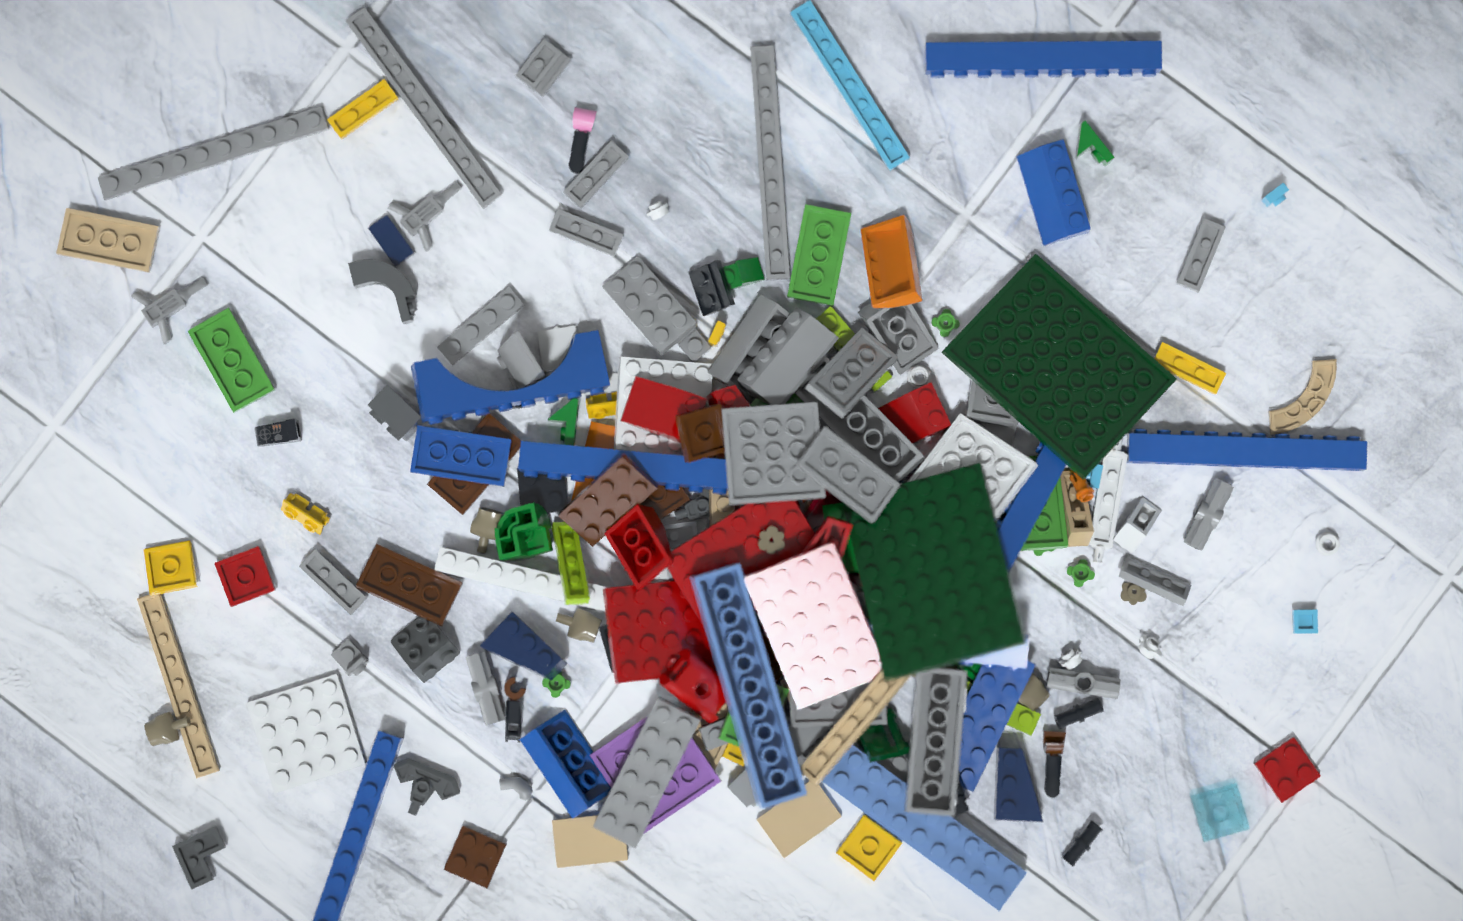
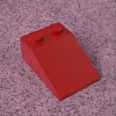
M635 376L620 421L681 443L675 416L705 407L707 399L682 389Z
M932 382L877 408L912 444L942 432L951 426Z
M637 504L604 533L637 590L643 589L674 562L664 525L653 507Z

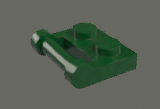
M892 708L886 709L887 724L896 746H890L882 724L869 725L859 737L870 763L909 753V743L903 738L896 721V712Z

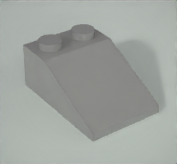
M870 303L858 311L872 336L898 356L893 366L900 375L939 349L912 304L892 308H873Z
M519 331L513 333L497 350L500 354L497 360L503 370L509 369L512 376L508 379L515 390L534 385L546 378Z

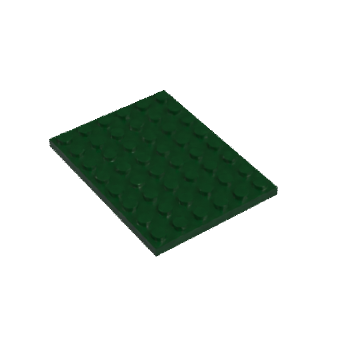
M1036 253L942 351L943 355L1083 480L1177 380Z
M980 463L901 484L874 523L868 522L842 502L846 521L852 523L850 538L885 682L1026 645Z

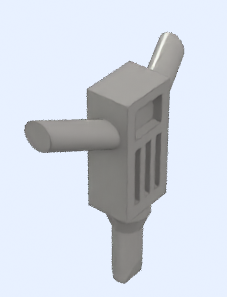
M456 181L443 193L434 197L431 195L412 211L395 202L390 204L387 209L404 216L400 220V224L412 237L419 233L425 252H427L433 246L425 226L443 212L446 202L460 191L462 187Z
M202 277L187 288L179 289L178 291L174 288L156 301H152L139 291L132 294L131 297L145 306L141 310L142 314L152 328L157 325L159 326L162 341L165 345L171 341L166 319L186 307L185 302L188 301L190 296L207 286V283Z

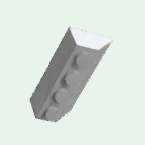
M760 294L708 373L726 387L736 385L744 398L752 403L755 397L737 379L785 322L790 313L778 303Z
M795 308L737 380L753 397L769 406L784 405L839 338L810 314Z

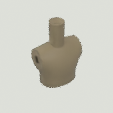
M479 507L477 516L472 521L470 533L480 537L477 552L486 553L489 539L495 540V528H497L499 520L503 516L502 512Z
M577 608L573 617L558 613L556 622L569 626L568 637L594 643L602 619L595 617L590 612Z
M1032 673L1018 701L1033 712L1049 698L1050 693L1044 687L1043 682Z
M167 712L145 723L144 728L149 743L152 746L180 740L178 729L191 725V721L188 716L174 721L171 712Z

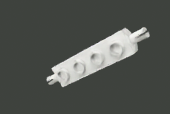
M1123 438L1106 455L1101 464L1103 465L1092 518L1094 533L1089 543L1090 546L1095 548L1093 558L1095 563L1098 561V563L1103 564L1104 550L1112 549L1128 457L1126 453L1121 451Z

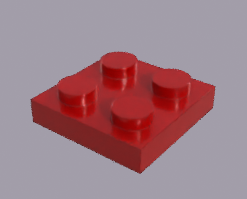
M260 546L214 563L231 608L276 591Z
M1291 737L1254 763L1280 803L1285 802L1321 777L1294 737Z

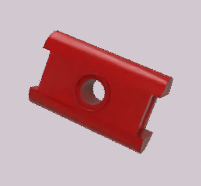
M683 649L678 653L681 657L667 675L661 674L659 684L705 721L713 723L719 718L716 714L726 703L718 672L690 649Z

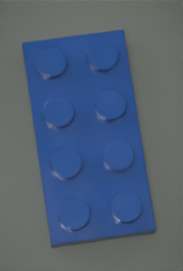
M417 425L410 473L505 487L512 440Z

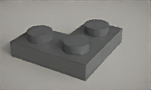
M217 826L172 846L191 890L214 880L205 857L226 848Z

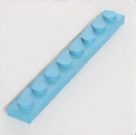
M809 0L791 11L790 15L889 171L909 160L908 153L812 2Z

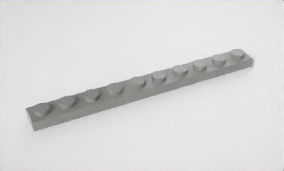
M365 7L346 20L348 26L480 206L485 209L502 196L500 191Z
M774 45L750 47L766 281L790 279Z
M320 106L97 177L103 198L107 201L329 130L323 109Z

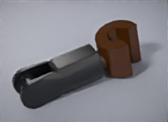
M514 676L507 679L504 684L505 694L510 698V700L506 701L505 742H508V740H518L517 743H520L523 701H519V698L525 694L526 688H520L519 691L512 692L510 687L515 683L516 677ZM509 724H518V731H509Z
M1043 731V749L1045 753H1049V755H1046L1044 791L1050 798L1057 797L1060 792L1062 756H1059V754H1063L1066 732Z

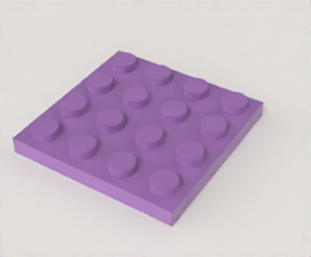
M648 716L590 755L611 788H613ZM693 737L644 833L722 782Z

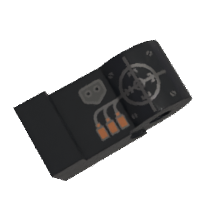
M297 419L254 427L258 447L302 441L299 421Z

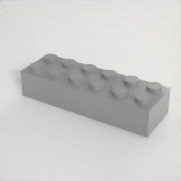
M824 356L794 393L804 403L818 402L819 417L843 441L900 484L925 460L924 455L865 395L841 418L806 389L808 383L830 361Z
M936 668L916 674L904 805L905 812L954 816L967 671Z
M660 696L657 698L593 825L594 828L636 849L702 717Z

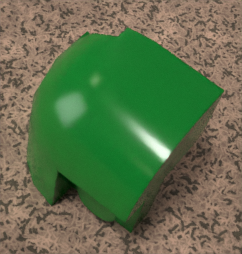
M530 503L504 512L505 514L499 520L497 528H495V541L499 560L519 561L535 558L536 555L553 551L549 532L552 526L543 506L538 503Z

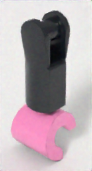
M577 107L574 108L573 128L578 131H574L569 160V169L575 174L581 173L584 168L590 135L587 131L591 132L597 112Z

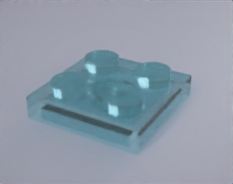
M1237 783L1190 795L1203 842L1250 829Z

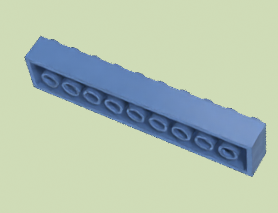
M732 563L690 576L757 807L764 809L808 795L740 564Z
M854 745L851 746L822 781L998 911L1002 909L1027 874L1025 870L951 816L905 812L906 783L876 761L870 763L867 755Z

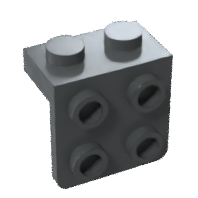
M417 617L391 639L393 647L423 683L433 678L438 671L451 663L460 654L457 647L445 636L437 624L422 617Z

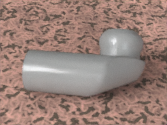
M523 778L499 779L500 791L513 789L520 795L519 798L524 801L532 797L531 785Z

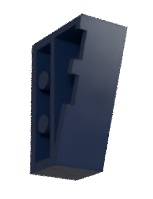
M511 612L480 645L485 651L551 681L568 664L514 612Z
M996 749L995 820L1043 822L1023 749Z

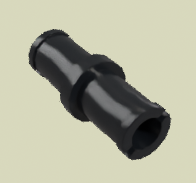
M1096 698L1080 706L1076 704L1072 709L1054 715L1057 727L1062 729L1076 722L1082 723L1086 718L1100 712L1102 713L1104 710L1099 698Z
M1091 820L1081 835L1074 838L1075 842L1062 858L1074 867L1084 852L1091 849L1090 845L1103 829Z

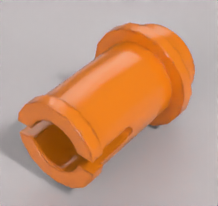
M1075 472L1076 478H1074L1071 474L1069 479L1077 492L1076 498L1083 503L1092 500L1094 489L1089 486L1086 478L1083 480Z

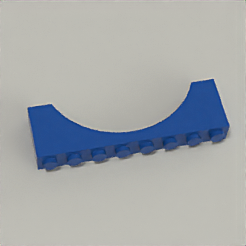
M599 330L575 334L571 339L565 358L552 374L534 385L517 390L493 391L475 387L450 373L437 358L413 362L411 365L422 422L429 421V424L441 423L443 418L452 417V420L464 419L466 414L475 413L476 416L489 414V410L493 409L505 412L512 410V406L522 405V408L532 407L538 401H545V404L559 401L558 398L566 396L568 400L582 397L581 394L590 392L591 396L605 393L604 390L610 386Z

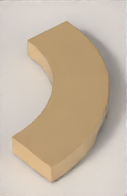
M1337 359L1312 361L1310 380L1301 396L1284 408L1268 412L1270 435L1281 434L1298 428L1320 411L1334 386Z

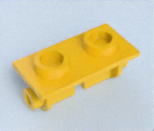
M617 392L611 393L612 400L607 401L606 393L590 395V398H585L588 419H602L606 416L616 415Z
M290 493L286 500L284 499L282 502L281 510L284 515L291 520L296 519L302 523L309 532H316L321 535L323 526H326L331 519L327 516L328 513L313 505L310 511L306 510L310 502L297 493Z

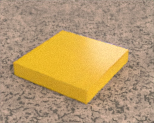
M190 540L143 549L149 594L151 596L198 587L192 542Z
M863 815L836 854L875 882L902 845V842Z

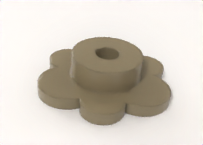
M769 526L766 531L760 532L759 537L761 539L758 542V547L761 550H767L769 554H773L775 550L781 551L784 548L782 540L784 534L778 532L776 527Z
M1131 582L1122 584L1123 591L1120 597L1123 601H1129L1131 605H1136L1137 602H1144L1147 595L1144 592L1146 589Z

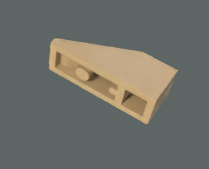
M1063 471L1060 478L1068 547L1088 546L1094 533L1088 502L1083 503L1076 498L1077 492L1069 479L1071 474L1076 478L1074 471Z

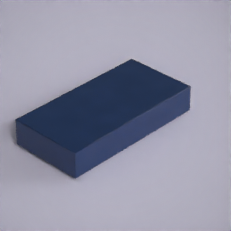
M388 215L368 228L395 267L415 254Z

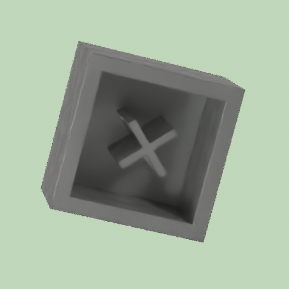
M388 385L368 404L372 409L369 414L381 425L386 422L389 425L386 430L398 441L402 438L407 442L417 431V425L422 426L425 423L422 422L421 416Z

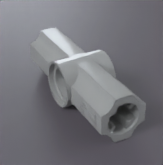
M1219 479L1214 480L1205 500H1202L1193 517L1194 522L1185 537L1184 543L1203 551L1213 529H1216L1223 516V509L1234 487Z
M486 652L465 657L472 678L473 693L476 701L479 702L485 725L506 720L499 699L500 692L495 676L492 675Z
M1049 667L1046 688L1118 699L1121 679ZM1082 676L1088 678L1090 683L1086 690H1081L1077 685L1078 679Z

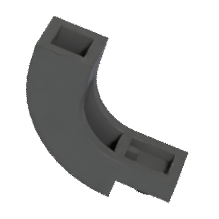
M367 259L348 263L353 286L356 289L370 285H382L389 288L395 295L402 323L404 325L413 323L412 316L416 314L413 303H408V300L417 297L412 285L403 273L394 266L379 260Z

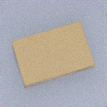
M811 781L805 784L808 795L777 804L756 819L783 858H786L842 817L820 785L815 786Z
M598 815L552 820L557 868L628 860L627 844L594 828L593 825Z

